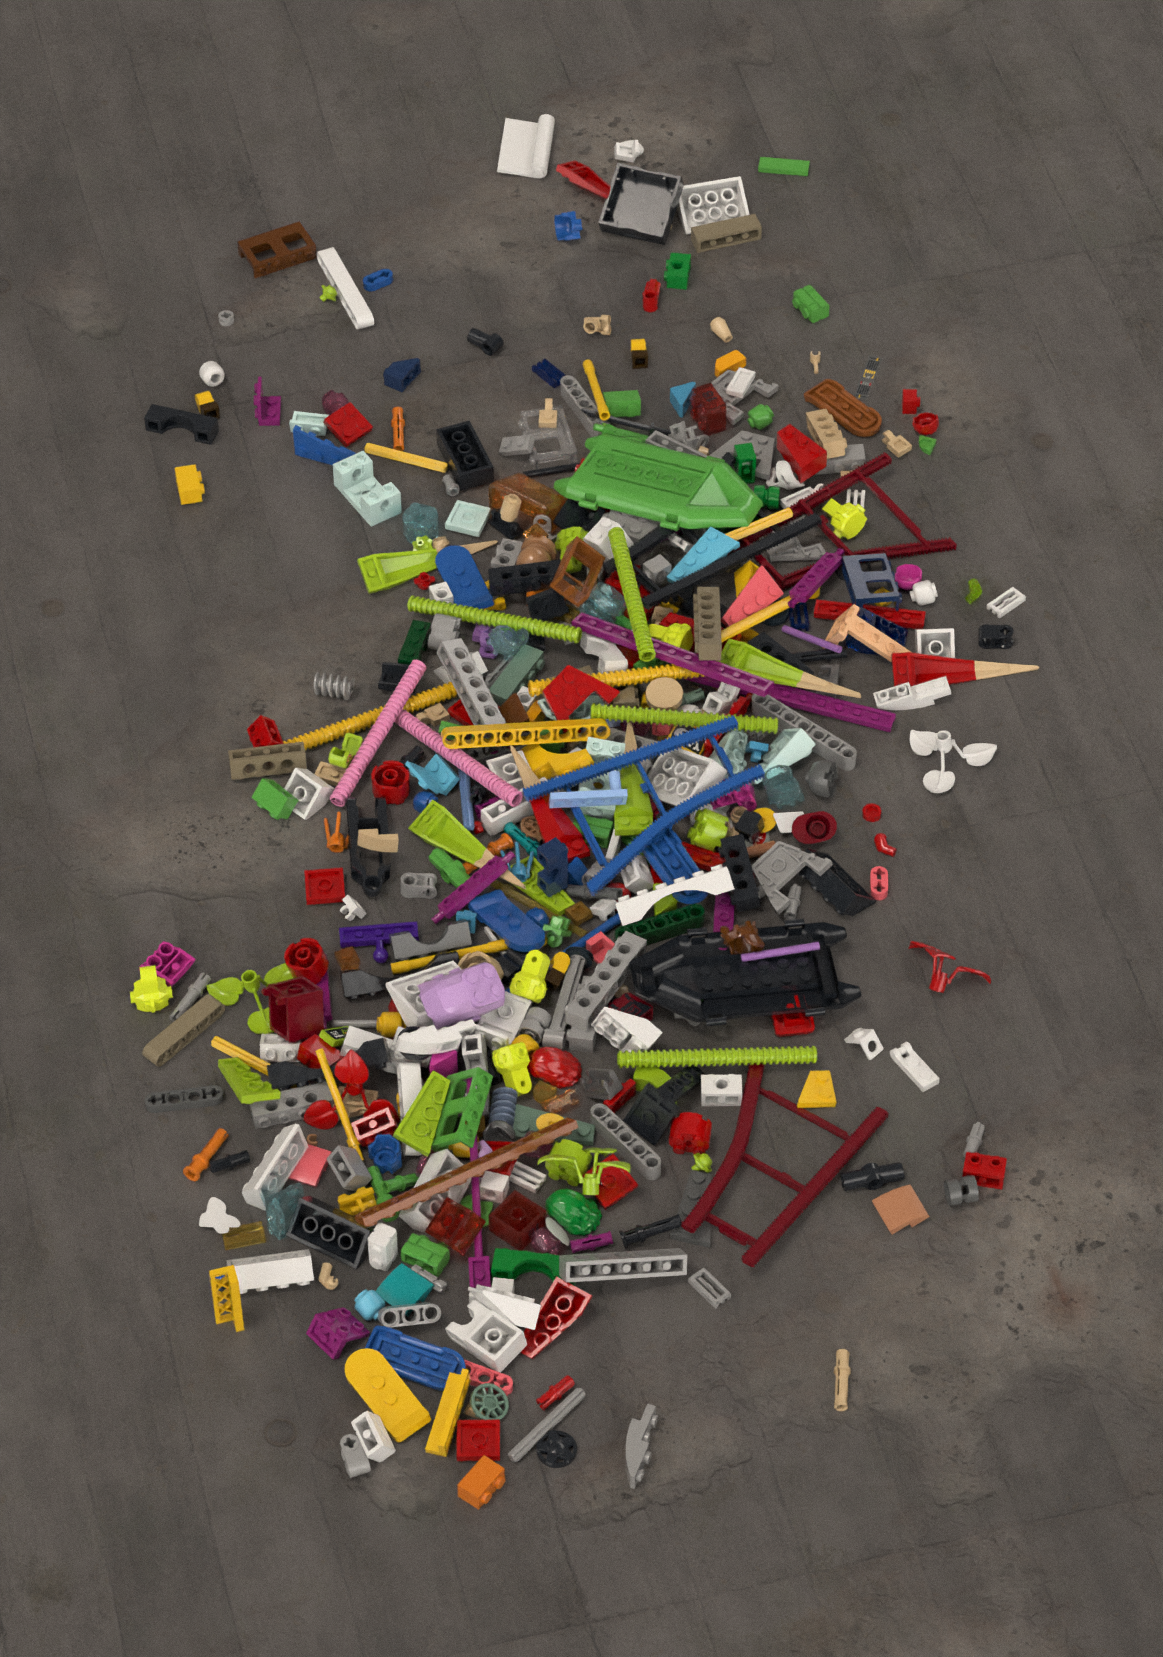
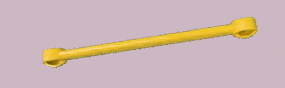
M820 588L809 599L818 598L820 596ZM790 595L721 630V641L724 642L790 608L788 606V602L791 600Z

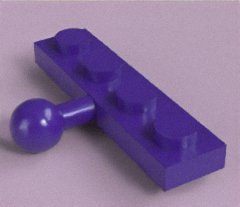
M417 921L339 928L340 947L376 945L373 959L377 963H384L389 957L387 950L384 949V944H390L389 934L409 931L419 941Z

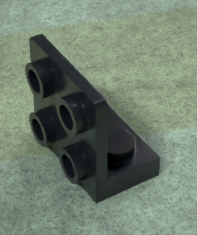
M567 499L553 520V523L562 530L570 527H581L589 532L599 522L605 510L599 507L596 511L592 510L589 513L574 500Z

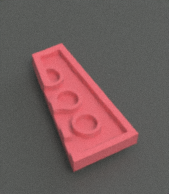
M763 565L756 570V573L722 616L721 622L726 628L768 607L784 594Z

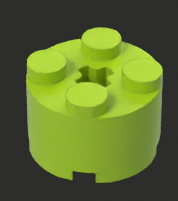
M706 808L703 810L698 809L694 817L696 821L693 827H690L687 838H690L691 844L716 852L714 848L716 846L720 847V839L726 836L728 827L725 826V821L728 822V817Z
M562 1139L560 1143L556 1141L550 1154L575 1157L582 1176L587 1172L592 1161V1155L589 1151L586 1154L582 1150V1145L567 1139ZM548 1160L545 1162V1167L549 1171L548 1176L551 1179H562L571 1186H578L579 1177L572 1162L565 1160Z

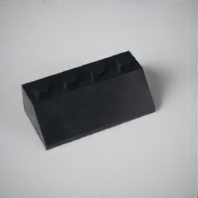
M809 848L806 849V853H814L817 857L830 859L833 865L821 876L808 866L802 868L798 874L803 879L809 880L811 882L810 886L814 890L821 892L823 899L836 907V912L840 915L854 916L877 901L828 853Z
M305 1196L299 1198L286 1236L358 1269L369 1254L367 1239L374 1232L376 1226H363L357 1223L354 1216L312 1196Z

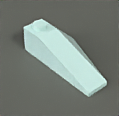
M802 728L784 729L769 746L772 750L768 754L763 755V763L759 764L765 772L764 778L761 777V780L758 778V781H752V784H758L800 759L809 756L812 748L815 746L814 741Z
M731 729V732L727 731L718 744L719 747L724 749L733 766L734 775H738V772L741 773V771L744 772V768L747 766L744 754L746 753L745 748L748 735L743 730L738 731V729H735V731ZM714 750L709 758L715 760L723 767ZM727 773L724 776L723 780L729 777Z

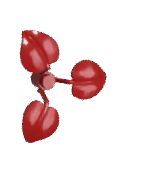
M918 941L910 942L909 949L924 948L934 958L933 974L929 989L944 994L947 983L951 984L952 979L958 972L974 973L985 978L991 984V978L985 972L963 966L957 967L951 976L947 978L948 974L941 972L944 957L954 961L955 957ZM939 956L940 960L937 970V957Z
M350 1049L337 1062L334 1070L336 1077L341 1082L347 1083L341 1095L342 1100L347 1093L352 1096L361 1094L364 1106L368 1109L364 1112L363 1118L389 1107L394 1113L397 1123H399L400 1118L396 1108L389 1101L376 1099L371 1102L370 1106L368 1105L365 1089L362 1087L363 1083L368 1079L369 1071L363 1059L354 1050ZM318 1100L307 1108L304 1113V1121L318 1129H331L338 1122L339 1117L335 1112L337 1108L336 1106L332 1107L327 1100Z

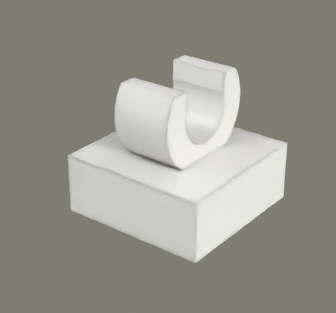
M348 894L342 899L346 905L340 909V912L345 915L349 911L348 915L345 916L347 920L352 921L356 915L362 919L367 914L361 905Z
M599 899L590 907V910L594 915H598L601 921L605 922L608 920V915H615L616 900Z

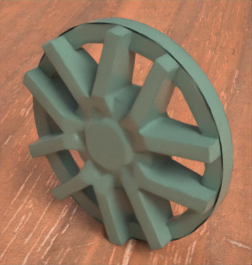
M484 1383L477 1386L471 1393L469 1403L476 1417L482 1420H501L506 1415L509 1402L505 1392L500 1387L491 1383ZM493 1389L496 1390L498 1394L493 1395ZM502 1396L504 1401L498 1402L497 1398ZM482 1410L486 1411L485 1416L481 1414Z

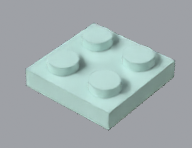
M457 500L445 523V529L479 537L491 514V508Z

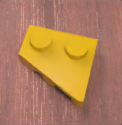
M830 1070L810 1071L799 1097L797 1108L835 1107L837 1102Z

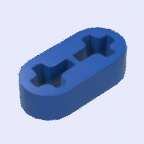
M381 269L363 278V288L366 291L372 292L390 285L393 282V272L389 269Z

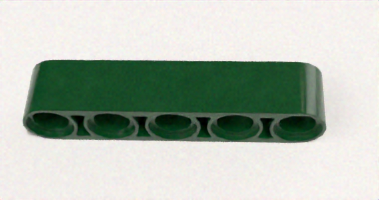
M692 904L621 926L615 930L614 943L618 937H622L625 931L645 939L647 946L686 934L687 929L702 928L705 917L704 907L700 904Z

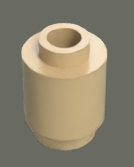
M509 494L504 496L500 510L501 518L504 521L513 522L517 518L521 505V499L517 495Z

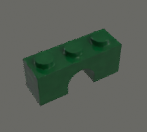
M412 621L398 656L399 664L410 665L412 660L421 661L422 650L427 651L429 634H431L430 622Z

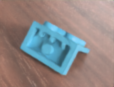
M435 754L425 767L409 761L405 763L409 768V773L419 780L418 784L425 790L430 789L435 794L440 793L447 796L460 780L458 775L438 754Z

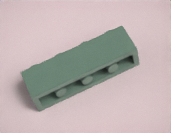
M526 644L521 647L489 689L493 700L499 707L512 694L518 693L522 686L527 687L529 680L534 681L537 672L542 670L545 665L544 651Z

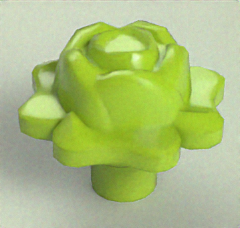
M322 285L323 294L320 296V299L323 302L327 299L336 301L337 291L331 285L327 287Z
M426 535L417 537L416 541L412 542L413 551L433 549L432 539H428Z
M696 1153L693 1155L695 1164L691 1167L692 1170H702L706 1173L712 1171L711 1165L713 1162L708 1154Z

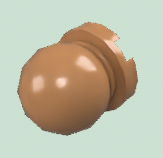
M530 535L523 541L521 552L517 556L516 565L555 560L557 556L556 545L544 536L537 538Z

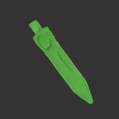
M595 423L593 425V430L599 431L602 434L607 433L624 438L630 436L642 439L644 443L649 437L648 435L616 428L606 423H602V425Z

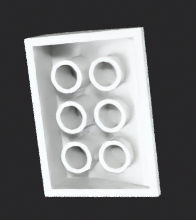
M741 176L685 185L683 187L677 212L686 235L691 234V227L750 215Z
M678 748V750H671V753L668 751L667 754L665 752L664 755L660 754L647 776L659 799L664 803L677 807V804L680 805V802L683 803V800L686 801V799L690 800L689 797L693 798V795H699V792L702 793V790L706 791V789L709 790V787L712 788V785H719L727 770L713 759Z
M454 961L386 982V988L407 1027H428L434 1025L432 1018L428 1017L419 997L420 990L417 985L431 981L432 977L443 973L445 976L449 974V971L460 968Z

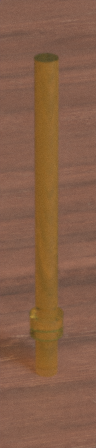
M497 880L490 884L492 887L503 891L506 897H512L531 909L535 907L543 909L550 920L553 915L559 916L515 891L514 887L508 884L504 885ZM570 922L568 930L580 937L588 934L587 931Z

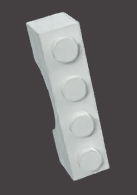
M582 632L580 646L586 654L599 656L598 671L601 674L603 672L608 673L615 670L620 672V670L625 671L628 669V660L623 656L615 643Z

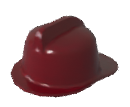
M825 811L800 815L792 824L794 838L803 844L827 841L835 835L837 830L835 818Z

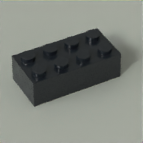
M470 420L436 429L437 446L445 462L448 463V467L456 483L459 485L460 491L494 482V467Z

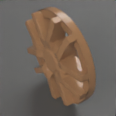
M535 816L523 818L520 823L521 832L526 833V837L531 836L540 841L542 837L537 822L533 821L536 820Z

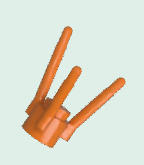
M340 811L337 812L335 833L332 836L330 835L328 819L324 818L327 848L335 853L348 849L349 843L348 835L345 839L344 835L339 833Z

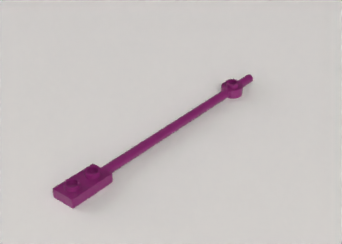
M473 1077L466 1079L467 1094L469 1092ZM477 1134L473 1148H470V1162L478 1159ZM471 1177L475 1257H468L469 1284L472 1288H476L477 1285L491 1287L489 1256H483L479 1177Z

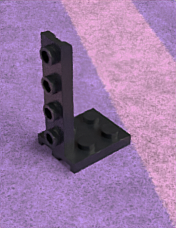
M691 1065V1067H685L657 1089L650 1083L646 1084L623 1121L655 1146L680 1109L675 1102L701 1083V1075L706 1074L699 1067Z

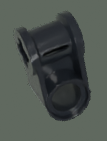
M982 625L978 629V644L983 649H1009L1013 646L1012 636L1014 630L1010 625Z

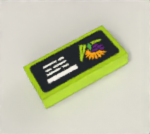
M343 1026L321 1030L319 1036L331 1047L342 1046L349 1027Z

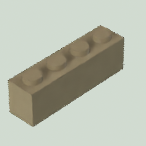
M756 214L691 227V241L697 253L760 240L762 226Z

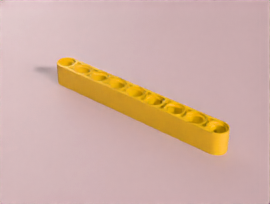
M602 718L453 726L442 730L441 739L443 745L448 749L587 741L588 737L605 740L610 735V728L606 720ZM600 726L605 727V729L602 732L596 731L597 728ZM581 727L586 728L585 732L578 733V730ZM561 729H568L565 734H559ZM542 730H549L548 734L540 735ZM523 731H530L528 736H521ZM511 732L509 737H502L503 733ZM486 733H492L490 738H483ZM467 734L474 735L473 738L469 740L464 739ZM448 735L455 736L451 741L445 740Z

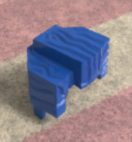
M575 211L564 212L554 216L555 232L558 241L580 239L582 222L581 219H576Z
M390 1134L377 1135L375 1141L368 1146L369 1158L373 1160L375 1167H379L381 1174H384L386 1171L394 1174L402 1167L401 1145Z

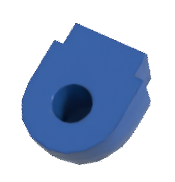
M428 791L419 792L414 796L413 808L421 813L432 799L438 803V798L435 797L434 793Z
M535 907L527 911L526 915L542 929L544 924H549V917L543 909Z

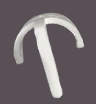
M778 461L776 471L775 468H772L770 480L766 481L768 487L779 486L786 490L805 486L804 482L800 484L796 480L792 468L787 461Z

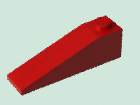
M556 1277L540 1303L541 1307L535 1330L526 1328L523 1332L527 1346L520 1353L533 1359L583 1314L593 1296Z

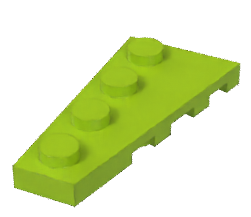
M529 856L520 860V863H523L525 867H527ZM533 856L530 878L522 882L526 889L514 886L557 916L565 914V910L575 903L564 890L548 897L537 886V873L545 868Z
M238 1057L218 1059L220 1071L241 1103L252 1104L258 1101L280 1099L281 1092L278 1089L273 1090L271 1088L272 1084L268 1081L263 1082L261 1076L258 1073L251 1072V1068Z
M433 1070L393 1134L394 1138L426 1157L429 1156L449 1088V1079Z

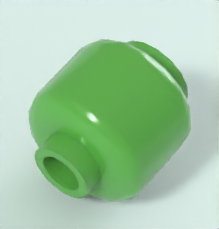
M759 404L748 412L749 418L747 422L751 428L755 427L758 430H762L773 422L772 417H774V414L768 405Z

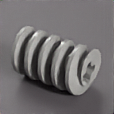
M316 672L314 692L316 695L322 693L323 696H327L329 694L331 698H334L336 695L337 699L343 697L344 700H348L352 695L355 679L352 677L351 681L348 682V678L345 676L343 681H341L340 675H338L336 680H334L333 674L326 678V673L319 677V672Z

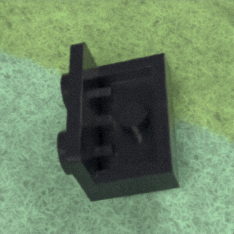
M553 588L525 598L530 617L538 619V621H547L554 617H561L569 612L564 597Z
M383 662L378 689L394 691L409 665Z

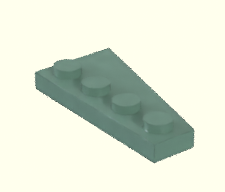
M516 1104L513 1124L515 1141L538 1131L539 1129L536 1126L537 1118L548 1112ZM576 1120L579 1128L573 1130L572 1134L555 1138L552 1144H555L556 1141L560 1143L562 1139H567L583 1146H593L595 1125Z

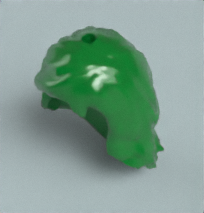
M559 1189L554 1191L545 1201L547 1214L554 1218L571 1235L584 1236L590 1234L600 1225V1219L602 1218L601 1210L598 1209L593 1199L586 1198L580 1192L571 1189Z

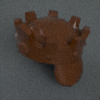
M746 921L744 925H734V928L730 931L727 926H721L720 928L722 933L720 936L724 939V944L729 947L731 955L761 951L765 946L763 940L758 936L755 921L752 922V925L750 921Z

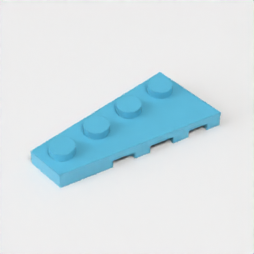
M710 526L667 575V581L674 583L679 578L682 579V577L688 576V574L691 575L694 571L697 572L700 568L703 569L706 565H712L715 561L726 557L733 549H738L740 543Z

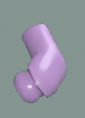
M484 1140L478 1142V1149L480 1150L478 1158L493 1152Z

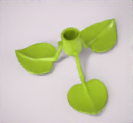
M286 963L268 971L264 980L255 971L247 970L241 976L242 981L235 977H229L207 985L209 994L225 1006L237 1003L239 994H243L244 988L246 991L253 993L260 1011L253 1012L249 1016L247 1021L248 1027L256 1034H271L274 1031L270 1029L269 1007L263 1010L257 994L260 982L268 987L269 984L293 979Z
M595 1147L583 1149L585 1153L587 1151L595 1153L593 1172L586 1173L584 1178L575 1157L550 1154L538 1160V1165L548 1160L572 1162L575 1165L579 1183H583V1195H599L600 1177L603 1168L614 1166L630 1172V1163L598 1162L599 1154L607 1156L610 1153H615L617 1149L614 1148L602 1149Z

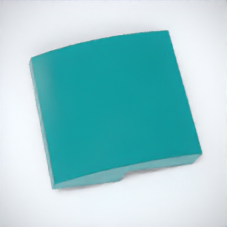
M401 1263L387 1276L376 1292L391 1306L419 1303V1301L423 1303L435 1285ZM407 1310L405 1316L409 1317L413 1310Z

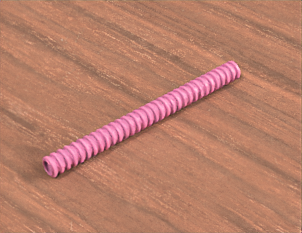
M412 660L388 703H386L354 759H352L343 777L332 792L330 801L334 805L343 807L346 804L347 797H350L356 784L367 769L369 762H371L377 749H379L385 736L390 731L403 706H405L421 679V676L427 668L423 662Z
M401 710L395 721L397 725L465 774H468V776L472 777V779L479 782L510 806L515 807L521 803L523 799L522 792L518 791L487 767H484V765L460 748H446L439 733H436V731L406 710Z

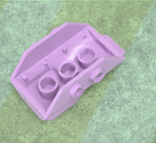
M486 962L463 970L456 968L449 971L448 975L444 976L441 973L432 977L431 981L417 985L420 990L419 997L428 1017L432 1018L436 1029L448 1028L460 1021L471 1019L477 1022L481 1020V1016L503 1006L505 1001V990L495 967Z

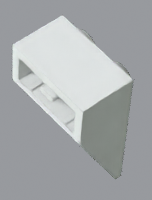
M604 1007L591 1024L597 1033L603 1035L610 1041L612 1046L622 1052H625V1050H628V1052H631V1050L635 1052L637 1050H641V1052L647 1050L648 1052L663 1033L647 1019L608 1007Z
M477 1285L476 1288L468 1287V1291L489 1310L495 1311L513 1325L535 1330L541 1305L534 1303L535 1299L487 1286Z

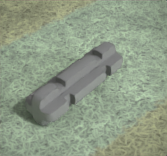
M418 1265L411 1267V1270L434 1284L433 1289L439 1293L445 1291L446 1282L441 1279L438 1280V1277L425 1269L422 1271L423 1268Z

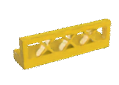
M234 1265L209 1270L216 1324L233 1320L236 1332L243 1331L244 1323L239 1281ZM225 1275L221 1280L215 1278L218 1276ZM221 1287H225V1288H226V1289H225L224 1291H222V1292H221V1291H218ZM223 1299L227 1300L224 1304L219 1303ZM224 1311L231 1312L229 1314L221 1315Z
M462 1368L461 1375L449 1372L426 1444V1453L447 1457L457 1420L459 1419L471 1381L469 1370Z

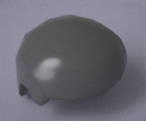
M494 1120L489 1123L484 1129L482 1136L484 1141L514 1142L516 1138L512 1126L503 1120Z

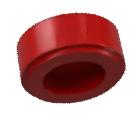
M867 804L863 807L862 817L868 822H876L881 818L882 810L877 804Z

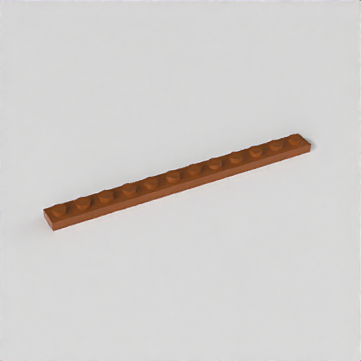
M568 1117L358 1213L355 1215L356 1221L366 1227L374 1226L382 1218H391L395 1215V1212L408 1210L419 1201L425 1202L430 1200L434 1194L447 1192L449 1187L462 1185L471 1177L482 1176L485 1173L484 1171L488 1169L499 1168L502 1166V1163L508 1160H516L525 1152H533L542 1144H551L555 1141V1138L572 1134L573 1130L579 1128L577 1121Z

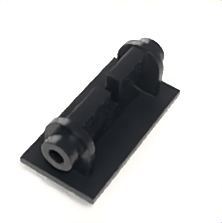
M494 508L491 511L492 518L487 520V522L507 538L513 540L525 532V530L519 527V523L504 521L501 518L500 509Z

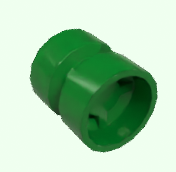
M765 485L754 486V493L763 503L761 508L765 506L768 509L779 508V486H770L768 489H766Z

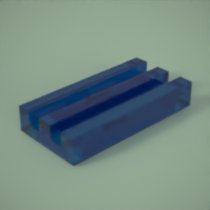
M545 358L542 360V363L539 361L537 366H532V371L553 388L561 385V378L567 376Z
M799 602L795 605L797 624H794L793 608H789L790 627L802 631V629L809 631L807 602ZM799 605H803V614H804V623H803V624H801V616H800V607H799Z

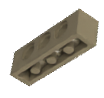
M303 742L228 750L232 780L293 773L295 768L307 769Z

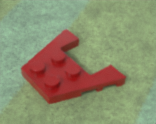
M567 665L541 691L556 720H570L569 716L592 692H595L607 705L620 693L619 690L570 665ZM563 728V729H562V731H563L564 734H565V733L567 732V730H568V729H566V728Z

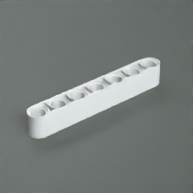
M334 247L317 251L318 263L331 286L337 291V296L355 328L359 330L374 325V318Z

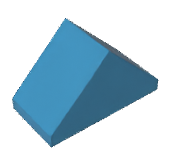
M696 382L670 388V402L679 417L683 418L696 396Z

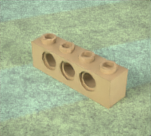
M827 409L806 412L807 429L815 443L827 451V459L844 456L845 448H847L846 438H843L841 430H838L837 423L834 422L832 414H829Z

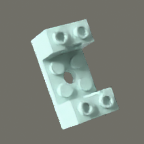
M364 451L333 464L334 485L371 527L402 513L401 492L392 482L382 486L373 476V461Z
M588 737L585 749L593 761L598 764V762L601 763V760L605 762V759L608 761V758H615V755L619 757L620 754L622 756L626 744ZM604 773V776H597V779L593 777V780L590 778V781L579 782L578 791L610 790L608 773L607 775ZM599 782L603 785V788L597 789L593 784ZM616 805L580 807L583 815L587 814L594 818H606L612 821Z

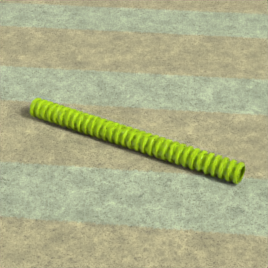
M614 527L609 530L608 537L639 658L645 662L651 661L656 653L626 538L622 528Z
M413 595L407 603L408 611L419 612L420 614H430L431 616L436 613L461 618L463 622L483 624L484 626L488 625L494 628L499 627V629L504 628L510 631L515 630V632L520 631L521 633L526 632V634L531 633V635L536 634L537 636L542 635V637L547 636V638H558V640H569V642L574 641L577 644L582 637L581 627L576 628L575 626L570 627V625L565 626V624L560 625L559 623L554 624V622L538 621V619L522 618V616H511V614L498 611L495 613V611L482 608L479 610L477 607H468L466 605L463 607L461 604H452L450 602L447 604L445 601H436Z
M595 703L591 705L590 714L591 719L602 718L604 720L609 719V721L615 720V722L621 720V722L626 721L627 723L629 721L635 723L636 721L638 724H641V722L647 724L649 722L651 725L653 723H656V725L662 723L663 726L665 724H668V726L674 724V726L679 725V727H682V725H685V727L691 726V728H694V726L700 728L703 725L707 726V723L710 725V722L714 724V721L717 722V720H724V717L727 719L728 716L731 717L730 714L725 715V713L719 715V713L713 714V712H710V714H707V712H704L703 714L701 711H698V713L692 711L691 713L689 710L678 712L676 709L675 711H672V709L666 711V709L660 710V708H657V710H654V708L648 709V707H645V709H642V707L636 708V706L633 708L628 706L626 708L624 705L622 707H619V705L613 707L612 704L610 706H607V704L601 706V704L595 705ZM741 714L739 716L733 715L738 722V731L744 730V732H747V730H750V732L756 731V733L762 731V733L768 732V734L771 732L776 734L778 732L777 717L775 719L769 717L768 719L766 716H763V718L757 716L755 718L754 715L748 717V715L742 717Z
M782 1046L780 1049L778 1047H774V1049L772 1047H768V1049L762 1047V1049L756 1047V1049L744 1047L742 1050L741 1048H737V1050L731 1048V1050L728 1048L724 1050L722 1048L718 1050L716 1048L703 1050L701 1048L699 1051L697 1049L693 1051L691 1049H687V1051L681 1049V1051L675 1049V1051L663 1049L661 1052L660 1050H656V1052L650 1050V1052H647V1050L643 1052L641 1050H637V1052L625 1050V1052H622L620 1050L617 1053L619 1069H622L623 1066L625 1068H629V1066L635 1068V1066L641 1068V1066H644V1068L648 1066L650 1068L654 1066L659 1068L660 1066L666 1067L667 1065L669 1067L673 1065L675 1067H679V1065L685 1067V1065L688 1067L700 1065L702 1067L704 1064L706 1066H710V1064L716 1066V1064H719V1066L723 1064L725 1066L729 1064L740 1066L742 1063L744 1065L748 1063L750 1065H754V1063L756 1065H760V1063L766 1065V1063L778 1065L779 1063L785 1064V1062L787 1064H791V1062L797 1064V1062L803 1064V1062L815 1064L817 1061V1048L815 1046L811 1048L809 1046H805V1048L803 1046H799V1048L796 1046L784 1048Z

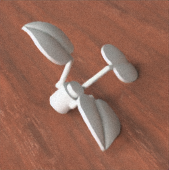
M911 730L910 745L913 752L917 755L927 756L933 750L941 752V771H929L923 778L925 788L931 793L946 792L955 783L954 773L944 772V753H948L952 746L972 766L987 764L997 749L995 744L975 743L964 747L962 752L955 743V740H951V734L948 731L943 730L934 733Z

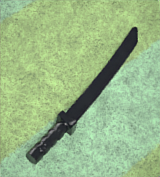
M586 408L581 409L583 413L600 419L598 412ZM613 416L606 420L648 431L649 436L655 430L666 436L671 434L669 429L654 427L655 423H651L649 426Z

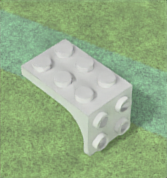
M505 991L504 1005L481 1016V1020L476 1025L473 1035L482 1034L491 1052L511 1045L518 1035V1029L524 1021L532 1001Z

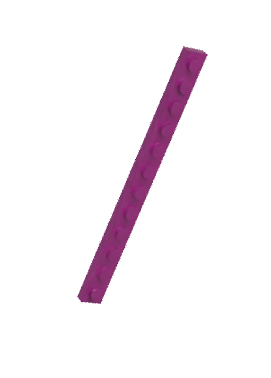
M582 612L572 621V626L576 628L581 627L582 632L638 651L632 630ZM651 637L656 653L655 658L672 663L765 697L774 688V682L715 660H699V656L696 653Z
M700 675L698 678L694 676L693 678L688 677L684 679L719 688L721 681L707 676L701 677ZM774 683V688L768 693V695L789 707L886 732H891L896 719L895 713ZM742 689L739 691V694L743 695L749 693V691Z

